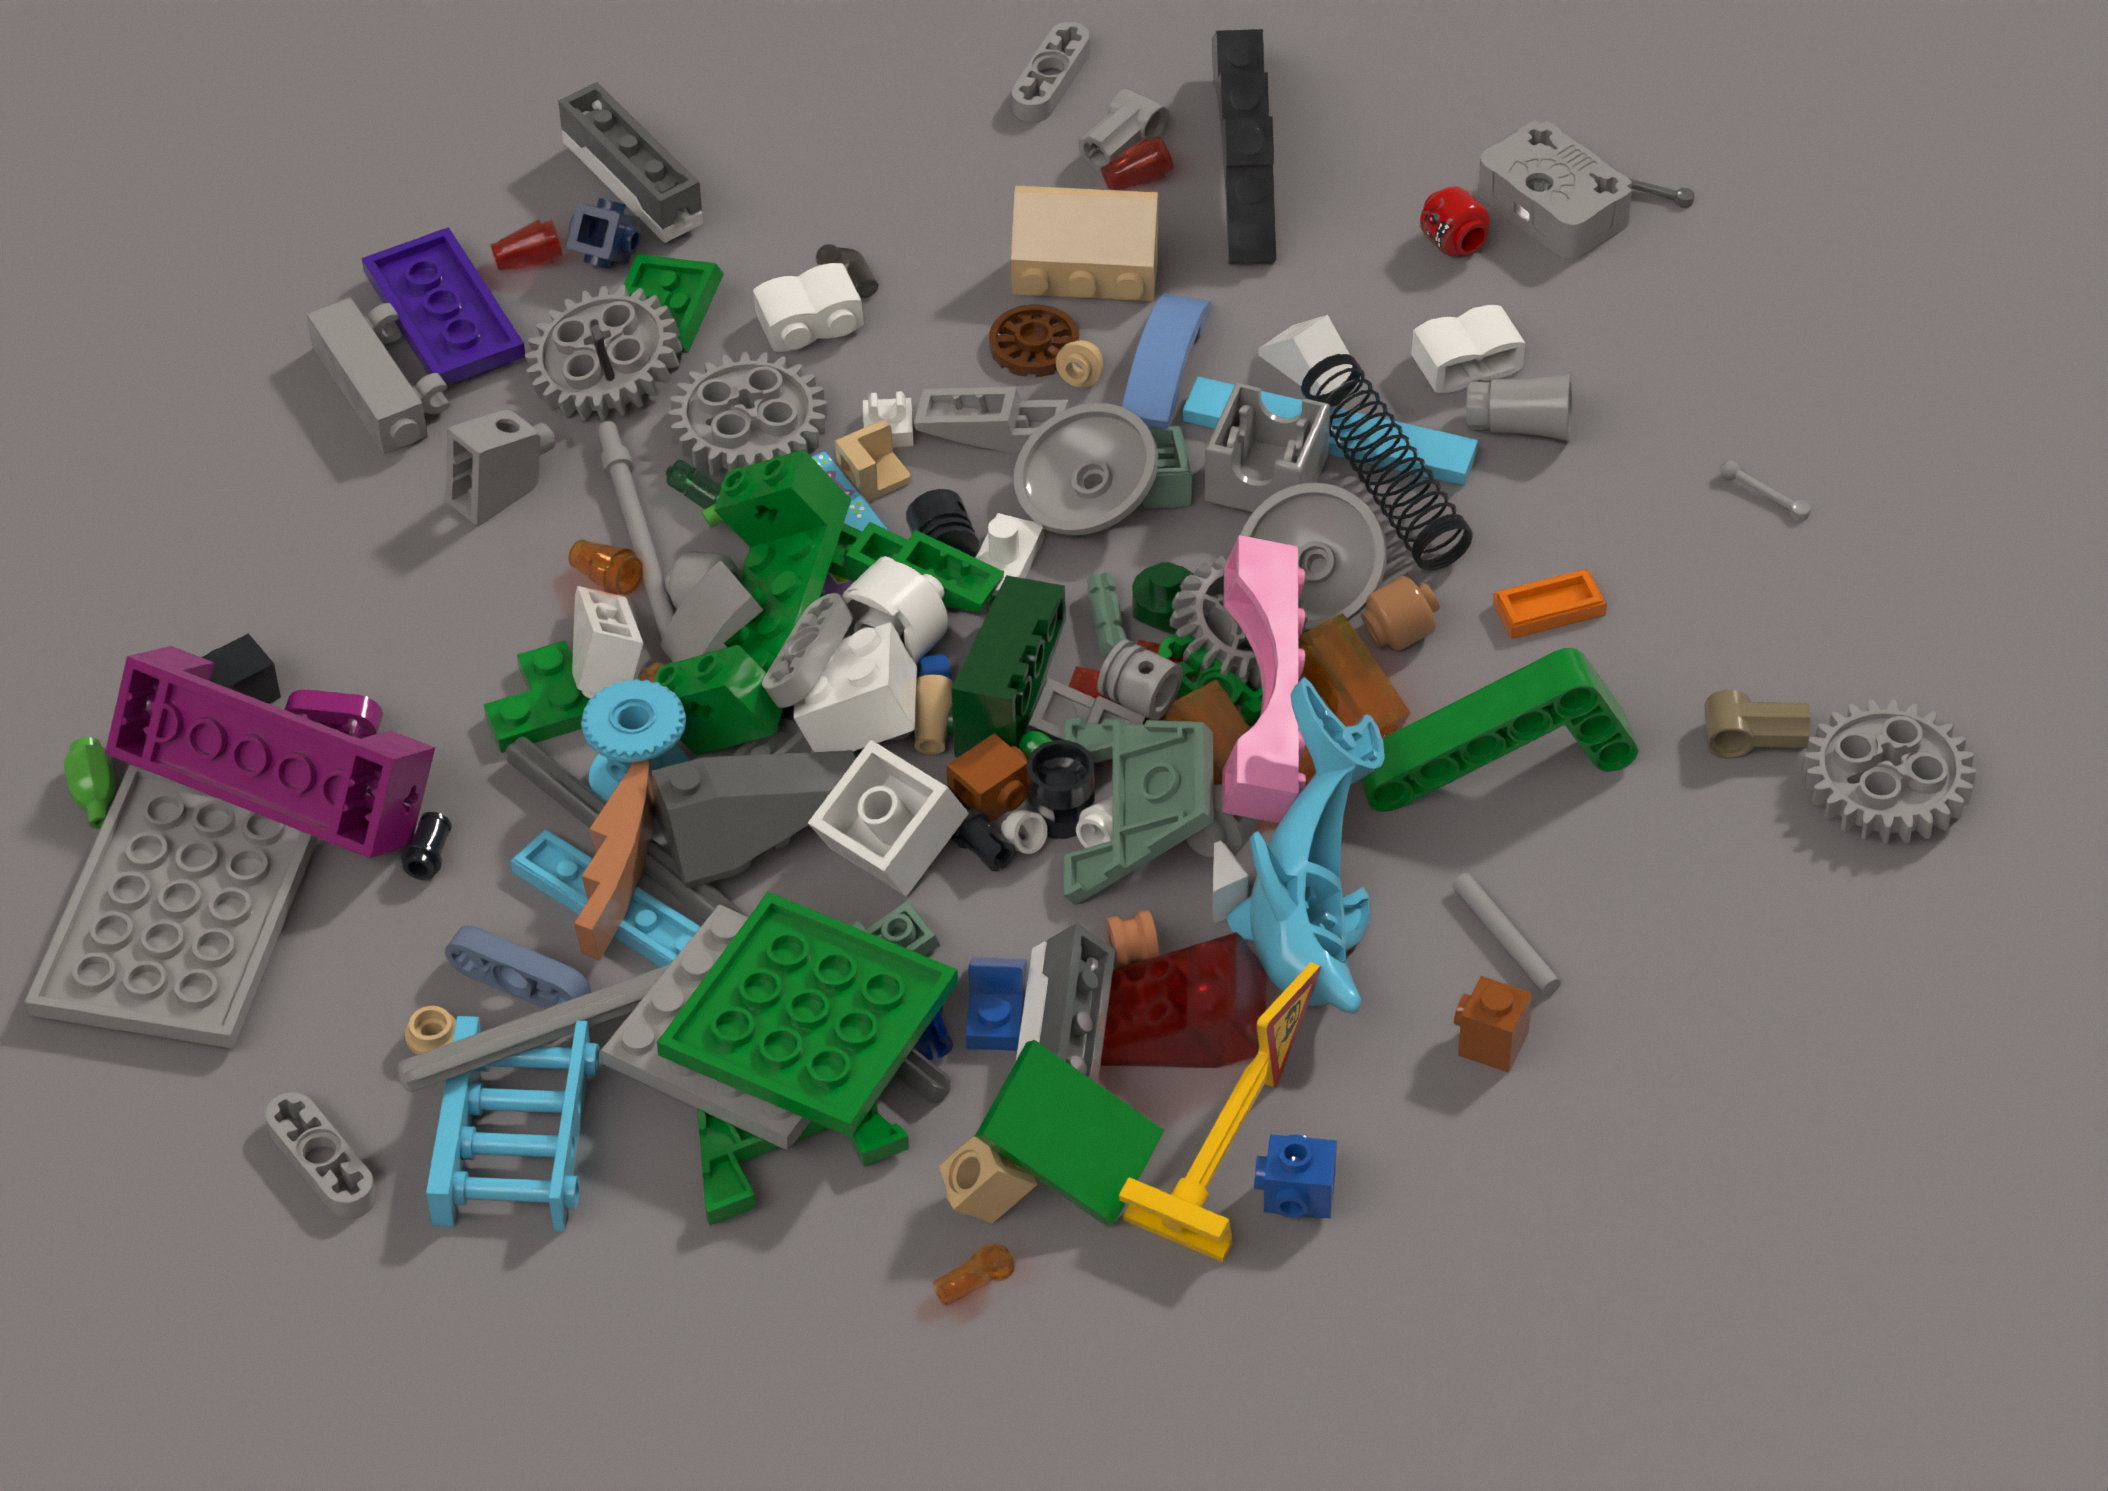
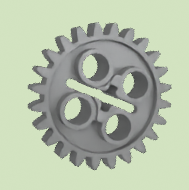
M621 285L615 295H610L607 287L602 286L598 297L594 298L591 297L587 290L582 291V302L577 304L569 298L565 299L564 302L567 310L561 313L551 309L549 314L553 322L551 324L538 323L536 327L541 337H533L528 340L532 351L525 354V359L529 365L526 371L540 400L545 399L550 410L560 406L564 417H569L577 409L582 421H586L592 411H597L600 419L605 420L609 409L615 408L623 416L626 410L625 404L632 402L639 408L642 407L641 395L647 393L657 396L659 392L655 383L657 381H671L667 368L679 366L676 353L682 351V346L678 339L681 335L668 306L661 307L656 295L646 299L641 288L629 296L625 285ZM596 324L599 325L604 338L605 349L615 374V378L612 381L608 380L603 367L602 356L592 331V327Z
M742 352L740 362L733 363L730 357L723 355L722 366L716 367L708 361L704 362V375L690 371V384L678 383V396H671L670 398L671 410L668 411L673 444L680 445L682 457L692 455L695 468L709 463L710 475L713 476L722 468L728 469V472L739 467L743 468L770 460L775 456H783L803 449L808 453V448H819V435L826 434V420H828L823 387L816 386L814 374L803 376L801 364L787 369L786 357L784 356L777 359L774 363H768V356L765 352L759 356L757 361H750L748 353Z
M1869 700L1868 709L1865 712H1862L1854 704H1849L1847 718L1837 712H1832L1829 725L1823 723L1817 725L1816 737H1809L1807 753H1805L1803 773H1806L1804 787L1805 789L1813 790V805L1826 804L1825 819L1835 818L1839 815L1843 817L1841 830L1846 831L1856 824L1861 826L1860 834L1862 839H1866L1874 830L1880 832L1883 843H1888L1891 833H1899L1905 843H1910L1911 831L1917 830L1920 835L1929 839L1933 825L1946 831L1949 827L1950 817L1957 819L1962 817L1964 805L1970 804L1976 775V769L1972 768L1974 754L1973 752L1964 751L1966 745L1965 736L1952 737L1954 724L1950 722L1940 726L1935 725L1936 712L1932 711L1922 718L1917 716V704H1911L1906 712L1898 710L1896 700H1890L1887 710H1880L1874 700Z

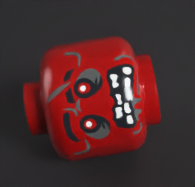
M1459 186L1447 187L1434 192L1425 201L1420 215V228L1423 234L1442 253L1450 257L1470 255L1480 249L1488 237L1490 216L1486 208L1467 190Z

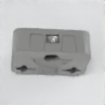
M1536 120L1529 122L1499 143H1495L1481 153L1478 184L1479 197L1561 258H1579L1629 225L1632 195L1631 180L1606 164L1600 157L1582 144L1577 143L1549 121H1545L1542 124Z

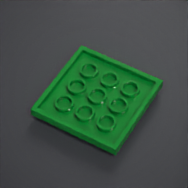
M767 892L658 1039V1056L851 1138L958 984V969Z

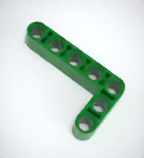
M1563 648L1382 738L1385 754L1382 766L1360 780L1369 806L1376 811L1386 812L1401 808L1564 725L1594 766L1601 771L1612 772L1626 768L1637 758L1639 750L1623 708L1586 656L1578 649Z

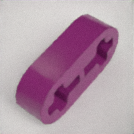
M309 689L292 692L284 709L358 739L376 735L383 716L381 707L368 697Z

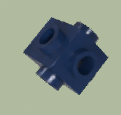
M599 197L597 206L577 202L569 225L566 248L585 253L583 262L611 269L612 261L629 263L631 255L636 252L640 243L641 231L638 227L640 217L626 214V204Z

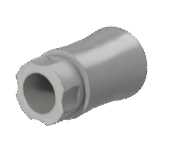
M1571 373L1540 378L1492 379L1491 383H1468V429H1490L1491 433L1536 435L1570 441L1572 427Z

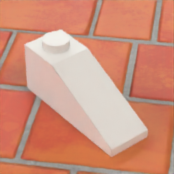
M577 586L574 606L572 674L577 689L582 690L586 697L592 699L597 692L602 691L604 687L612 686L615 682L622 683L623 680L633 681L643 641L626 597Z

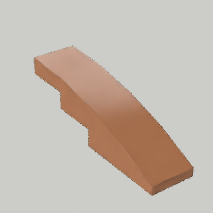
M651 759L632 763L589 829L595 856L582 874L588 902L575 920L574 927L581 954L599 961L622 923L642 875L654 823L653 766Z

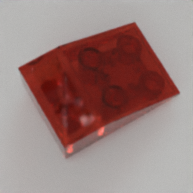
M1238 932L1113 969L1100 1066L1219 1068L1256 1057L1259 1052L1257 1021L1266 1011V971L1259 958Z

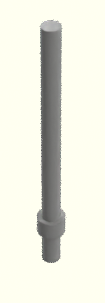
M606 421L597 428L603 448L601 462L606 476L613 481L662 640L675 613L666 591L665 581L631 473L634 465L629 450L622 446L615 423Z

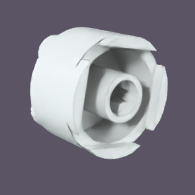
M880 557L840 595L854 616L850 627L842 639L852 636L863 628H875L891 622L915 665L943 638L947 631L948 617L942 601L944 588L941 583L932 575H921L911 567L895 562L889 557Z

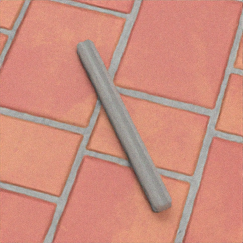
M669 965L405 1059L398 1064V1079L406 1091L414 1092L573 1034L575 1032L576 1020L587 1021L589 1028L631 1013Z

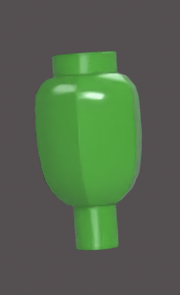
M83 737L71 743L70 753L64 758L66 781L74 802L82 810L87 811L89 826L94 829H100L108 814V806L113 802L116 795V772L113 759L105 754L106 749L101 746V742L94 737Z

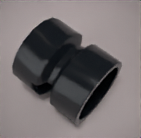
M1053 740L1043 743L1034 749L1027 759L1028 811L1038 813L1045 819L1048 837L1068 839L1077 836L1076 826L1081 812L1095 804L1094 759L1090 751L1085 747L1069 740Z

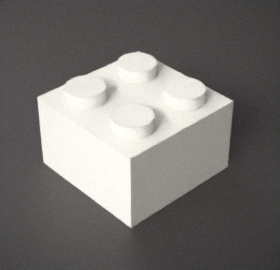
M889 622L875 628H863L852 636L842 639L812 691L801 701L794 704V720L814 752L848 750L853 752L865 748L870 740L879 743L915 730L917 666L892 623Z
M870 740L808 821V824L831 850L907 897L969 813L947 786Z

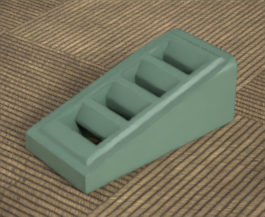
M1169 426L1168 429L1148 427L1157 448H1159L1157 449L1158 469L1153 485L1142 501L1143 507L1146 509L1188 507L1192 502V472L1181 427Z

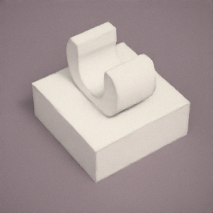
M902 391L896 392V399H878L877 393H870L868 400H863L864 428L881 420H886L892 428L893 447L914 446L911 398H905Z

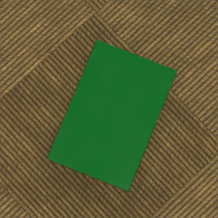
M1036 1040L1025 1043L975 1137L1105 1226L1115 1225L1126 1204L1119 1200V1194L1127 1179L1130 1177L1137 1181L1139 1180L1165 1130Z

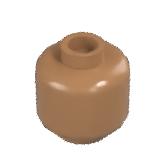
M1402 576L1367 596L1366 611L1361 613V618L1367 631L1379 648L1387 645L1393 651H1401L1434 632L1436 622L1433 613L1439 610L1440 606L1431 588L1426 583L1417 586L1412 579Z

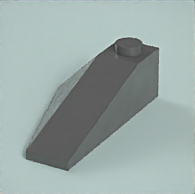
M852 750L702 757L653 770L652 792L654 813L685 889L736 876L751 867V860L770 848L777 851L789 844L790 836L809 825L808 821L855 761Z

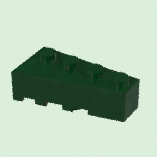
M1006 575L998 593L991 595L987 616L951 688L952 706L948 714L946 731L947 735L954 736V756L956 758L994 733L1010 747L1015 746L1019 749L1020 740L1027 733V723L1042 690L1066 621L1064 585Z

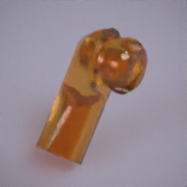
M986 1244L959 1267L934 1280V1290L940 1301L948 1306L991 1281L1001 1282L1008 1279L1014 1272L1015 1260L1004 1245Z

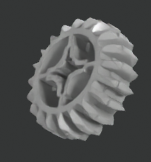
M1221 555L1214 560L1211 566L1204 562L1197 567L1193 575L1190 574V576L1184 579L1180 586L1181 591L1177 592L1172 602V608L1175 611L1170 617V626L1178 629L1175 633L1178 637L1190 636L1195 639L1184 651L1183 662L1189 660L1191 652L1195 653L1202 647L1209 651L1203 658L1199 675L1202 671L1210 668L1216 657L1222 663L1220 674L1227 676V673L1231 671L1243 683H1246L1248 680L1257 689L1262 686L1254 651L1238 650L1242 647L1252 648L1242 629H1240L1238 635L1236 634L1239 624L1224 607V596L1219 595L1224 594V565L1227 561ZM1298 599V608H1304V600ZM1306 617L1301 636L1298 639V648L1300 649L1305 644L1306 637L1303 635V632L1307 628L1308 618Z

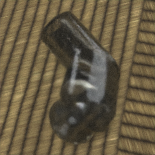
M825 244L818 249L815 257L816 263L818 265L828 263L843 264L859 297L867 298L877 291L878 283L865 258L858 251L836 247L833 244Z

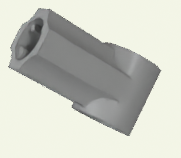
M1124 88L1112 100L1107 116L1079 139V152L1084 155L1088 165L1094 169L1103 171L1106 167L1111 168L1139 142L1151 145L1161 137L1168 123V109L1130 88Z

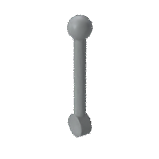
M1727 460L1722 464L1721 473L1725 478H1736L1790 510L1789 515L1792 519L1804 521L1809 517L1810 505L1806 501H1793L1740 470L1739 464L1736 461Z

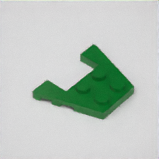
M875 1104L852 1137H848L863 1167L909 1150V1140L906 1131L897 1123L891 1125L878 1114V1107ZM697 1108L706 1218L709 1225L756 1208L755 1194L739 1163L780 1147ZM810 1121L796 1141L829 1128Z

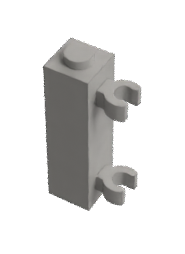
M351 297L307 314L312 347L384 455L428 437L424 413L438 414L450 407L448 400L442 393V391L447 389V386L439 373H432L420 379L416 386L411 387L383 346V344L392 343L402 337L401 332L393 322L399 319L397 312L390 303H384L376 306L370 311L368 316L364 317Z

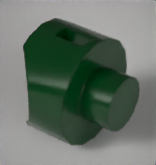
M1161 562L1145 568L1136 576L1132 584L1133 618L1148 626L1175 635L1178 629L1170 626V617L1175 611L1172 608V602L1177 592L1181 591L1180 586L1184 579L1190 576V574L1193 575V573L1183 566L1170 562Z

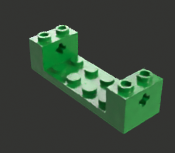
M804 449L783 456H775L770 460L743 468H736L727 472L726 477L722 481L721 491L714 511L750 547L745 557V563L741 572L742 578L739 582L760 605L763 611L724 643L727 648L660 666L654 677V683L657 682L661 686L668 687L682 702L685 710L686 724L680 740L695 755L773 736L776 733L783 708L775 705L763 688L762 681L802 613L811 603L820 598L852 500Z

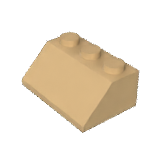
M1015 186L1011 246L1013 295L1154 302L1158 268V192Z

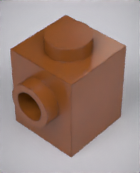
M995 733L947 764L948 786L971 808H977L984 812L989 818V823L1007 811H1014L1028 798L1026 756L1017 747H1010Z
M1481 976L1472 994L1464 993L1455 1011L1454 1024L1460 1026L1458 1055L1509 1073L1529 1033L1532 993Z

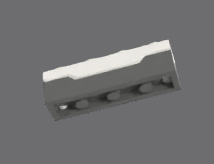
M598 82L558 100L561 129L563 130V143L630 210L640 217L664 243L703 224L699 181Z
M1078 923L1049 938L1047 942L1044 941L1032 948L1016 1060L1025 1043L1036 1040L1098 1084L1115 949Z

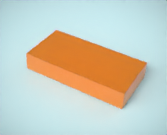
M1588 568L1496 591L1493 594V605L1511 639L1597 618L1606 614L1607 603Z

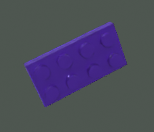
M449 227L361 258L365 275L383 304L390 303L397 312L399 319L395 320V323L427 374L439 373L446 386L525 357L524 342Z

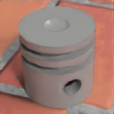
M1124 639L1118 642L1106 657L1099 673L1097 690L1100 695L1108 697L1110 700L1120 703L1122 706L1150 720L1157 721L1166 714L1175 701L1181 687L1183 670L1181 665L1150 650H1146L1140 645H1135L1130 640Z

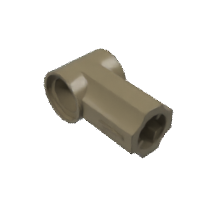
M1731 689L1720 690L1711 694L1706 699L1704 707L1707 745L1709 751L1717 757L1726 759L1739 758L1746 755L1753 747L1807 748L1810 711L1809 704L1750 702L1749 697L1745 693Z

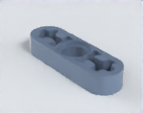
M462 926L445 948L446 958L462 974L544 1009L591 993L589 982L576 969L474 926Z

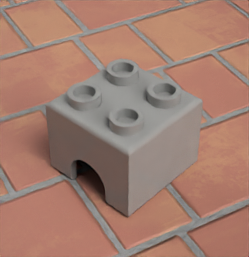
M1236 383L1205 450V501L1223 505L1230 509L1254 512L1262 502L1280 490L1297 484L1317 483L1329 455L1330 404L1303 398L1302 413L1299 416L1282 418L1266 409L1261 399V388Z

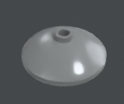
M1090 403L1066 409L1039 426L1022 447L1014 468V489L1017 499L1028 517L1048 531L1063 535H1085L1104 530L1131 514L1147 496L1158 469L1157 446L1150 430L1142 419L1121 406L1107 403Z
M1303 483L1280 490L1255 509L1241 532V536L1298 546V568L1305 571L1304 586L1299 599L1304 600L1303 609L1305 617L1308 618L1307 628L1304 632L1323 631L1349 621L1366 607L1367 596L1378 590L1382 582L1387 556L1382 528L1369 507L1356 495L1341 487L1326 483ZM1320 558L1326 560V566L1321 572H1311L1310 567L1313 561Z

